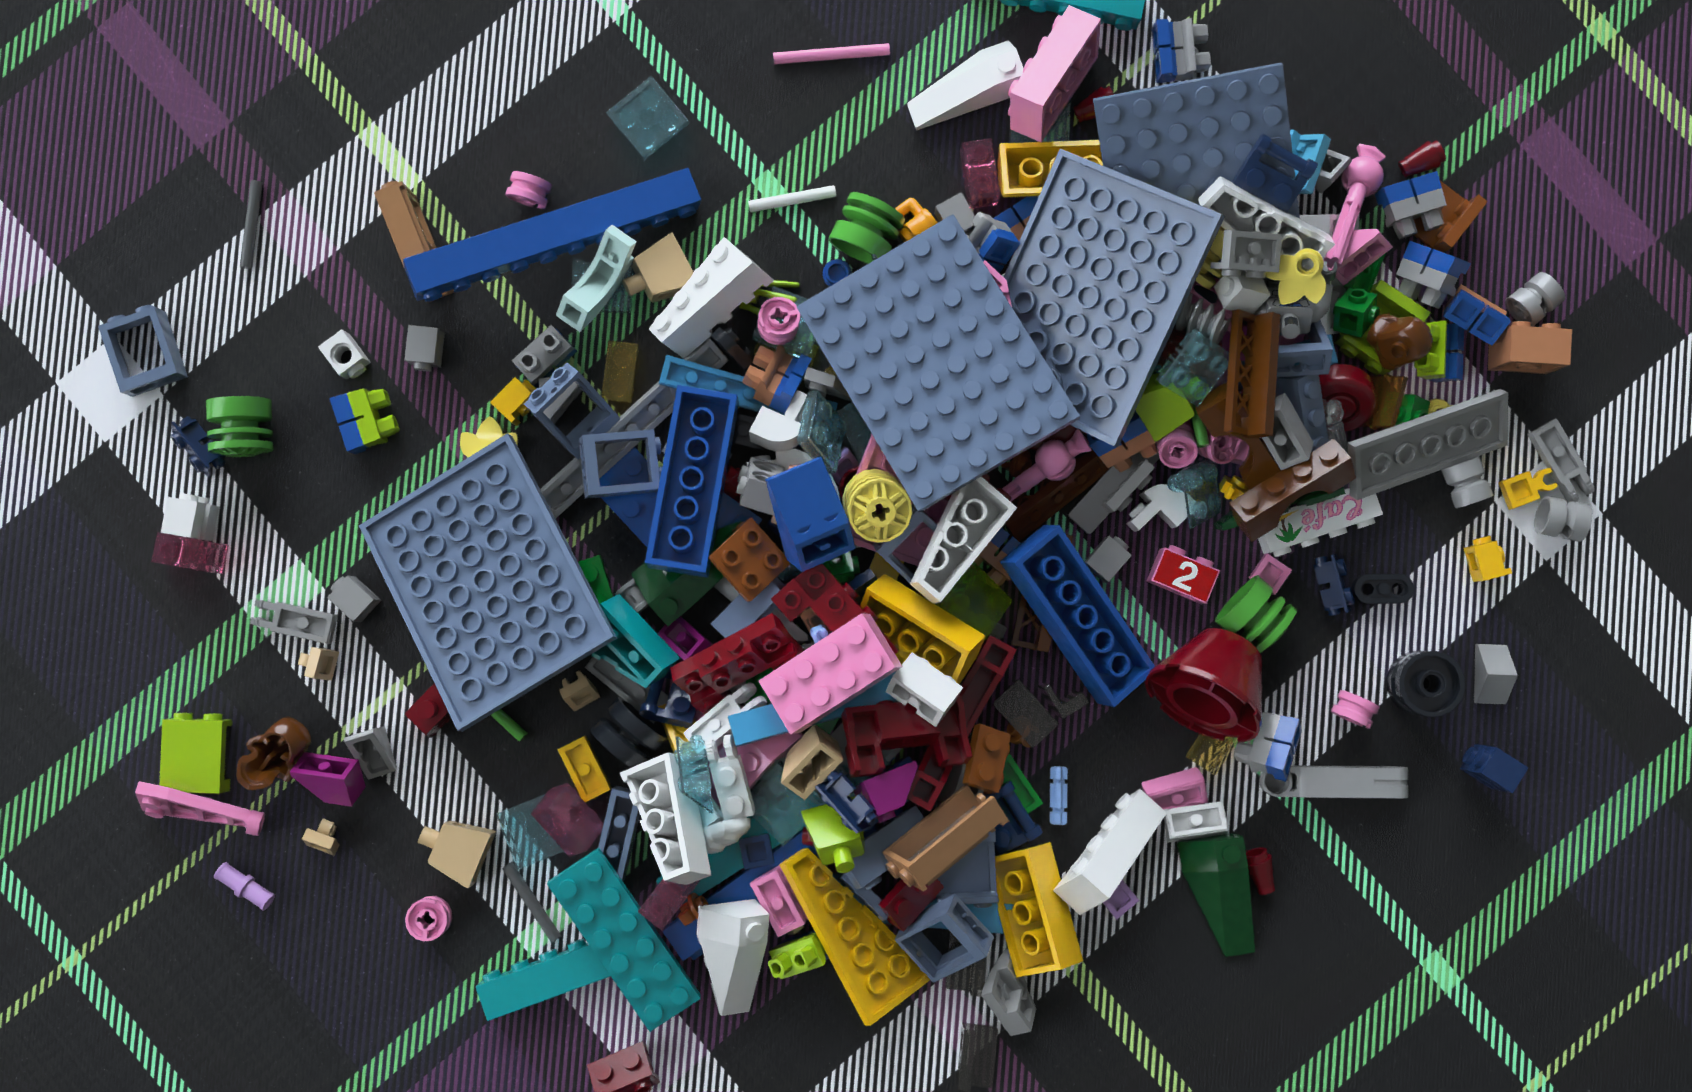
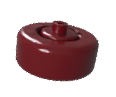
M1334 364L1330 365L1329 374L1319 375L1327 432L1342 433L1351 431L1362 426L1371 418L1376 408L1375 387L1371 377L1364 370L1353 365Z

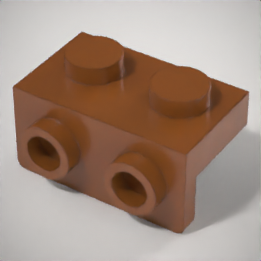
M983 724L974 725L970 743L973 757L966 764L963 784L984 790L983 794L999 793L1004 781L1003 770L1005 761L1010 752L1009 741L1011 734Z

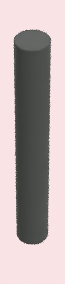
M251 180L239 266L244 269H252L263 186V182Z
M510 862L502 870L550 942L553 943L561 937V934L513 862Z

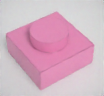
M1266 553L1249 576V579L1259 575L1273 588L1272 595H1276L1292 570Z

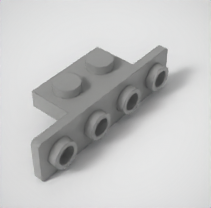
M1139 452L1132 455L1133 464L1123 472H1119L1112 466L1071 510L1068 517L1087 534H1091L1109 513L1116 510L1122 512L1133 500L1130 494L1136 488L1142 490L1153 478L1150 472L1155 468L1153 465L1159 460L1158 452L1149 458H1143Z

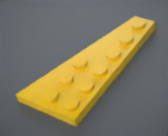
M809 848L801 849L779 864L865 1026L873 1025L930 981L928 976L920 970L918 965L896 943V935L866 905L862 906L853 897L854 893L847 886L843 887L833 877V872L826 865H823L821 860Z

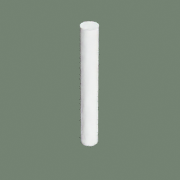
M832 185L748 201L750 213L836 197L835 186Z

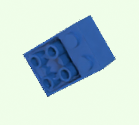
M821 457L765 479L786 560L798 570L804 572L856 549L849 520Z

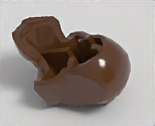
M1390 313L1375 317L1366 338L1377 353L1382 368L1387 370H1396L1406 364L1422 359L1430 352L1433 344L1430 328L1424 321L1412 316L1398 318L1390 315Z
M284 717L274 723L263 735L250 738L246 746L251 751V754L239 758L236 772L237 781L247 790L266 788L273 783L275 777L285 782H290L293 779L290 775L291 769L311 744L309 730L298 720Z

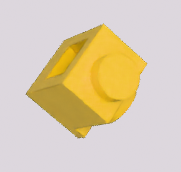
M514 377L490 403L512 424L518 426L521 422L517 417L519 415L525 416L530 412L524 403L536 388L527 379L521 382Z
M1490 535L1473 539V546L1463 548L1473 582L1486 581L1512 574L1511 568L1504 567L1505 554L1502 547L1498 545L1497 540L1492 541Z

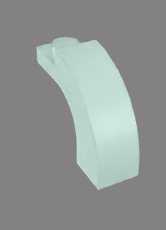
M611 225L605 230L591 265L581 279L563 295L556 316L581 332L599 314L622 282L634 259L631 254L636 241L615 226Z

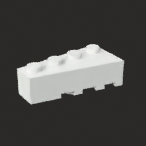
M1221 176L1198 198L1201 206L1225 216L1221 224L1224 230L1282 234L1281 255L1294 256L1302 249L1311 248L1318 251L1323 257L1336 245L1331 236L1288 212L1286 213ZM1306 258L1302 260V266L1305 269H1311L1314 266L1311 259Z
M724 237L712 249L710 255L700 267L694 271L682 289L675 294L673 300L663 312L656 317L649 330L664 345L685 359L712 335V328L721 323L725 324L733 317L731 312L742 302L747 305L755 298L753 292L761 285L767 287L774 279Z
M982 477L952 493L910 585L931 603L941 602L1017 507Z
M667 752L621 772L620 775L623 782L627 783L631 793L629 797L632 804L637 806L642 817L640 823L643 831L648 832L652 844L650 847L664 881L688 885L711 876L690 758Z
M1138 789L1131 795L1125 793L1115 804L1116 811L1103 821L1100 826L1102 829L1090 840L1084 852L1053 890L1079 915L1110 899L1167 814L1141 789Z

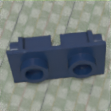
M187 416L180 421L181 426L179 427L174 421L171 422L173 433L170 435L171 439L180 450L185 448L191 457L188 459L198 473L203 471L210 478V468L214 466L215 469H219L226 464L224 455L208 452L207 444L213 442L212 440L204 445L199 443L208 437L196 419H191L190 416Z
M1337 553L1331 555V561L1327 560V556L1315 558L1316 564L1313 565L1318 584L1330 583L1331 586L1329 589L1320 591L1324 610L1328 611L1329 616L1341 614L1340 608L1344 607L1345 613H1348L1352 610L1351 605L1355 604L1351 587L1346 588L1343 576L1347 575L1345 561L1343 558L1339 559Z
M834 770L827 776L829 781L815 786L821 793L822 800L828 806L833 807L841 816L843 824L856 834L870 828V824L877 818V815L874 813L876 809L861 793L853 800L849 797L857 788L848 780L843 772L838 773L837 770Z

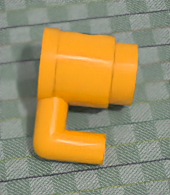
M908 198L895 208L903 217L909 212L915 216L904 224V228L899 231V236L903 242L910 240L938 223L926 208L923 209L914 198Z

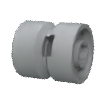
M1539 272L1525 283L1524 288L1517 289L1506 298L1505 304L1507 310L1516 321L1531 322V326H1534L1546 316V312L1553 311L1565 301V293L1552 276Z
M1479 456L1441 470L1446 485L1454 486L1451 498L1455 508L1467 506L1494 496L1490 483L1487 480L1481 479L1485 470Z
M1545 496L1540 501L1535 514V531L1538 534L1553 537L1560 534L1563 539L1581 542L1586 538L1591 527L1592 508L1589 504L1570 501L1567 504L1564 499Z

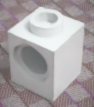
M342 329L318 346L337 374L345 379H354L360 376L366 370L365 366L370 363V360L353 337ZM347 350H351L352 357L350 361L342 364V354Z

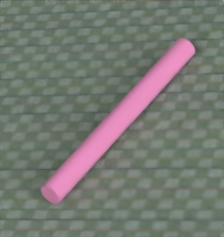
M889 43L774 52L773 58L775 65L890 55Z

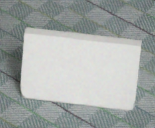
M1223 801L1164 809L1167 812L1164 821L1168 843L1224 835L1229 831Z

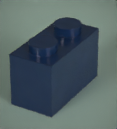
M1475 744L1474 747H1470L1465 752L1462 758L1464 763L1460 768L1487 787L1508 793L1515 791L1528 770L1527 766L1501 749Z

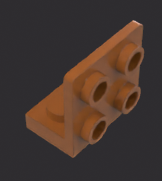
M1440 181L1447 204L1441 209L1444 224L1439 228L1425 231L1421 217L1413 219L1417 229V233L1414 236L1429 248L1445 253L1455 245L1488 201L1479 194L1468 201Z
M752 517L738 524L731 531L733 534L709 556V560L747 602L752 601L790 564L782 551Z

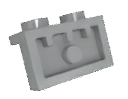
M1224 230L1221 262H1211L1210 269H1222L1221 276L1238 277L1241 276V271H1247L1246 277L1266 278V272L1279 273L1282 234Z

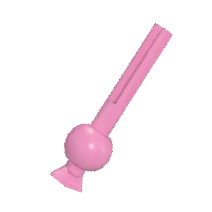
M1359 144L1356 148L1359 157L1352 159V162L1342 172L1341 181L1344 189L1347 191V195L1332 235L1336 245L1324 257V261L1327 262L1326 266L1329 268L1334 266V261L1337 263L1338 268L1341 266L1364 198L1374 194L1383 182L1384 173L1380 162L1386 156L1375 146Z
M1077 429L1072 438L1066 443L1061 440H1049L1043 443L1035 454L1036 463L1002 488L1011 496L1010 502L1045 478L1051 481H1060L1067 478L1074 471L1076 465L1075 456L1091 451L1088 440Z

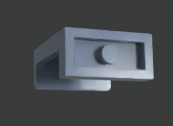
M995 831L993 833L989 832V836L937 878L944 886L936 896L937 903L953 894H956L964 904H974V907L977 908L991 907L992 903L999 902L996 886Z

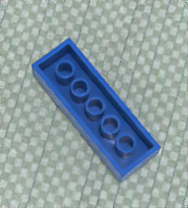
M677 385L645 564L648 568L708 578L711 565L709 556L713 553L739 407L737 394Z
M1043 525L1000 561L1007 574L1097 704L1115 707L1146 680L1149 672L1155 665L1060 525Z

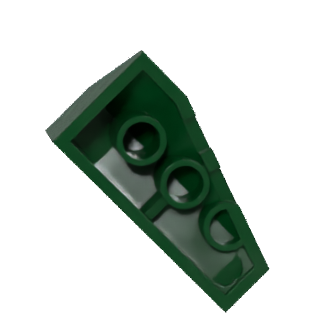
M1237 833L1177 841L1181 871L1194 893V897L1201 907L1224 956L1255 953L1249 871L1244 837Z

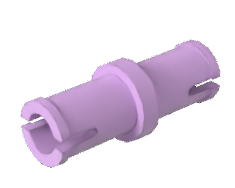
M227 862L223 863L214 874V879L219 880L234 890V895L239 898H246L262 911L266 910L275 898L274 893L269 892L254 882L255 878L250 874L245 876Z

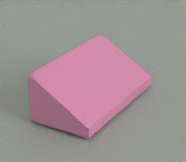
M1197 767L1142 782L1143 792L1163 810L1208 802L1205 779Z

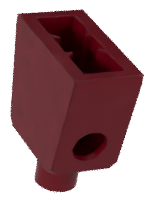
M435 683L405 713V716L429 738H432L451 719Z

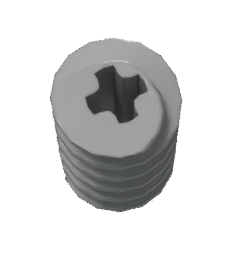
M1190 292L1177 319L1176 330L1183 331L1187 328V336L1193 337L1198 333L1197 339L1199 342H1205L1209 338V347L1215 348L1224 337L1231 318L1228 320L1224 319L1225 309H1222L1217 315L1213 314L1215 306L1213 303L1206 309H1203V298H1200L1195 304L1191 303L1193 293Z

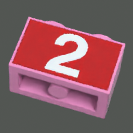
M1170 545L1169 548L1159 549L1146 582L1196 603L1207 604L1220 570L1213 568L1214 563L1198 556L1196 560L1185 556V550Z

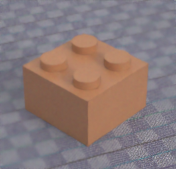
M1527 321L1512 322V325L1506 327L1493 346L1489 344L1488 370L1548 374L1567 367L1571 364L1572 329H1562L1561 324L1546 323L1542 324L1541 327H1533L1531 322Z

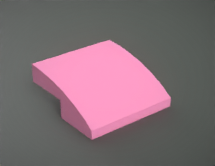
M780 865L750 882V886L759 903L769 913V921L778 937L804 925L806 920H808Z

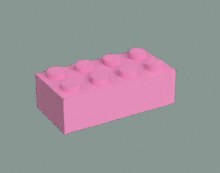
M1070 5L1062 16H1057L1049 36L1042 38L1036 55L1033 59L1029 58L1027 60L1022 76L1019 80H1014L1008 92V97H1010L1008 115L1010 116L1011 130L1042 143L1098 58L1101 18Z
M861 613L760 679L759 683L791 735L801 733L903 666L871 614Z

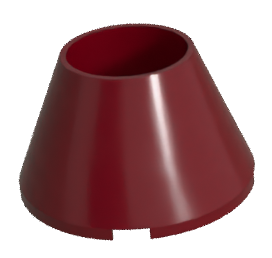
M1220 628L1203 630L1155 666L1146 678L1145 686L1150 698H1153L1154 695L1162 703L1160 709L1182 726L1203 736L1224 741L1226 737L1238 738V743L1247 742L1254 739L1262 727V657L1258 649L1251 642L1234 632Z

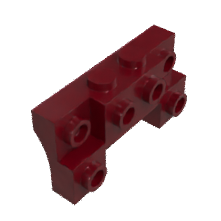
M823 563L802 572L795 579L793 578L771 598L790 622H793L805 610L811 607L832 632L861 613L871 614L875 622L879 620L868 606L862 608L855 599L859 595L847 582L842 585ZM880 629L885 639L889 643L890 647L892 648L893 652L896 654L899 651V649Z
M771 613L670 667L673 683L690 695L691 705L705 715L726 696L731 695L729 689L769 668L776 670L805 651V649L789 634L781 620Z
M958 696L937 727L916 714L917 709L909 703L905 706L901 702L893 703L892 700H884L876 705L845 708L841 718L847 740L845 753L851 778L881 774L885 768L881 750L933 745L938 767L968 764L973 755L967 735L965 707L962 696Z

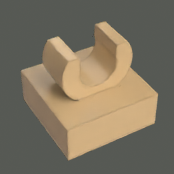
M311 647L310 655L300 653L298 665L306 667L304 674L306 677L332 681L339 651Z
M580 671L576 672L578 680L571 684L566 678L563 679L562 685L564 688L559 690L563 700L574 712L600 698L597 688Z
M322 819L318 830L314 831L307 828L302 840L309 847L335 856L339 847V843L333 838L337 826L334 825V822Z

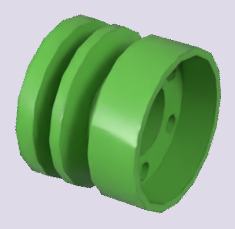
M851 192L847 199L848 205L842 209V214L849 221L837 220L828 241L848 256L869 264L891 251L892 246L884 238L896 239L899 234L897 229L902 228L905 218L896 209L877 198L863 193Z
M226 396L206 400V420L211 423L221 424V428L207 431L208 438L221 440L207 444L209 453L221 454L227 457H252L273 451V442L259 440L272 437L273 431L258 427V424L272 420L271 399L253 396Z
M1257 575L1247 581L1229 599L1217 615L1215 622L1223 629L1234 633L1243 628L1244 631L1241 636L1251 642L1261 653L1273 645L1285 633L1289 624L1294 619L1297 609L1291 604L1283 607L1285 598L1282 596L1277 597L1270 603L1267 602L1273 592V588Z

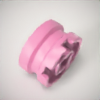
M513 171L510 177L512 184L506 190V197L529 207L538 204L537 208H546L547 199L545 197L551 191V183L532 174Z
M773 297L761 305L758 313L757 327L760 336L765 341L774 345H784L796 337L800 322V313L797 310L796 304L784 297ZM775 318L783 319V323L780 324Z
M1207 429L1210 445L1198 448L1200 456L1211 459V461L1218 464H1226L1238 455L1243 440L1234 436L1213 437Z
M1340 690L1337 696L1339 701L1337 705H1333L1330 712L1358 726L1363 727L1364 725L1366 726L1365 728L1371 729L1373 724L1372 716L1378 713L1380 707L1358 695Z
M426 896L412 904L408 909L405 917L406 928L409 934L417 940L424 942L433 941L444 934L450 927L453 919L452 910L444 899L437 896ZM428 912L431 918L435 919L431 924L424 920V916Z

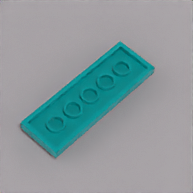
M600 848L589 853L547 882L550 890L649 1032L701 999L700 992Z

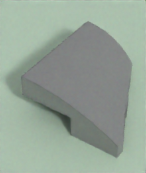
M1005 949L992 967L983 986L981 996L1009 1035L1013 1036L1032 1031L1036 1007L1032 996L1028 992L1025 977L1016 978L1009 950Z

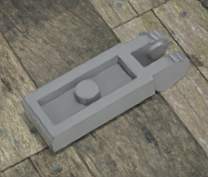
M1553 419L1527 434L1545 466L1551 468L1552 472L1550 474L1555 483L1559 485V490L1568 502H1577L1579 500V495L1570 481L1573 477H1575L1576 483L1586 495L1595 491L1594 485L1586 473L1587 468L1557 419Z
M255 600L254 606H257L259 609L274 610L275 612L272 621L261 617H251L250 624L269 628L270 631L326 644L332 643L338 615L282 602L273 603Z

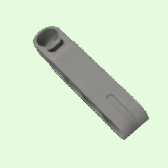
M1291 766L1286 782L1274 779V775L1264 772L1260 774L1259 779L1262 790L1268 795L1275 797L1408 798V767Z

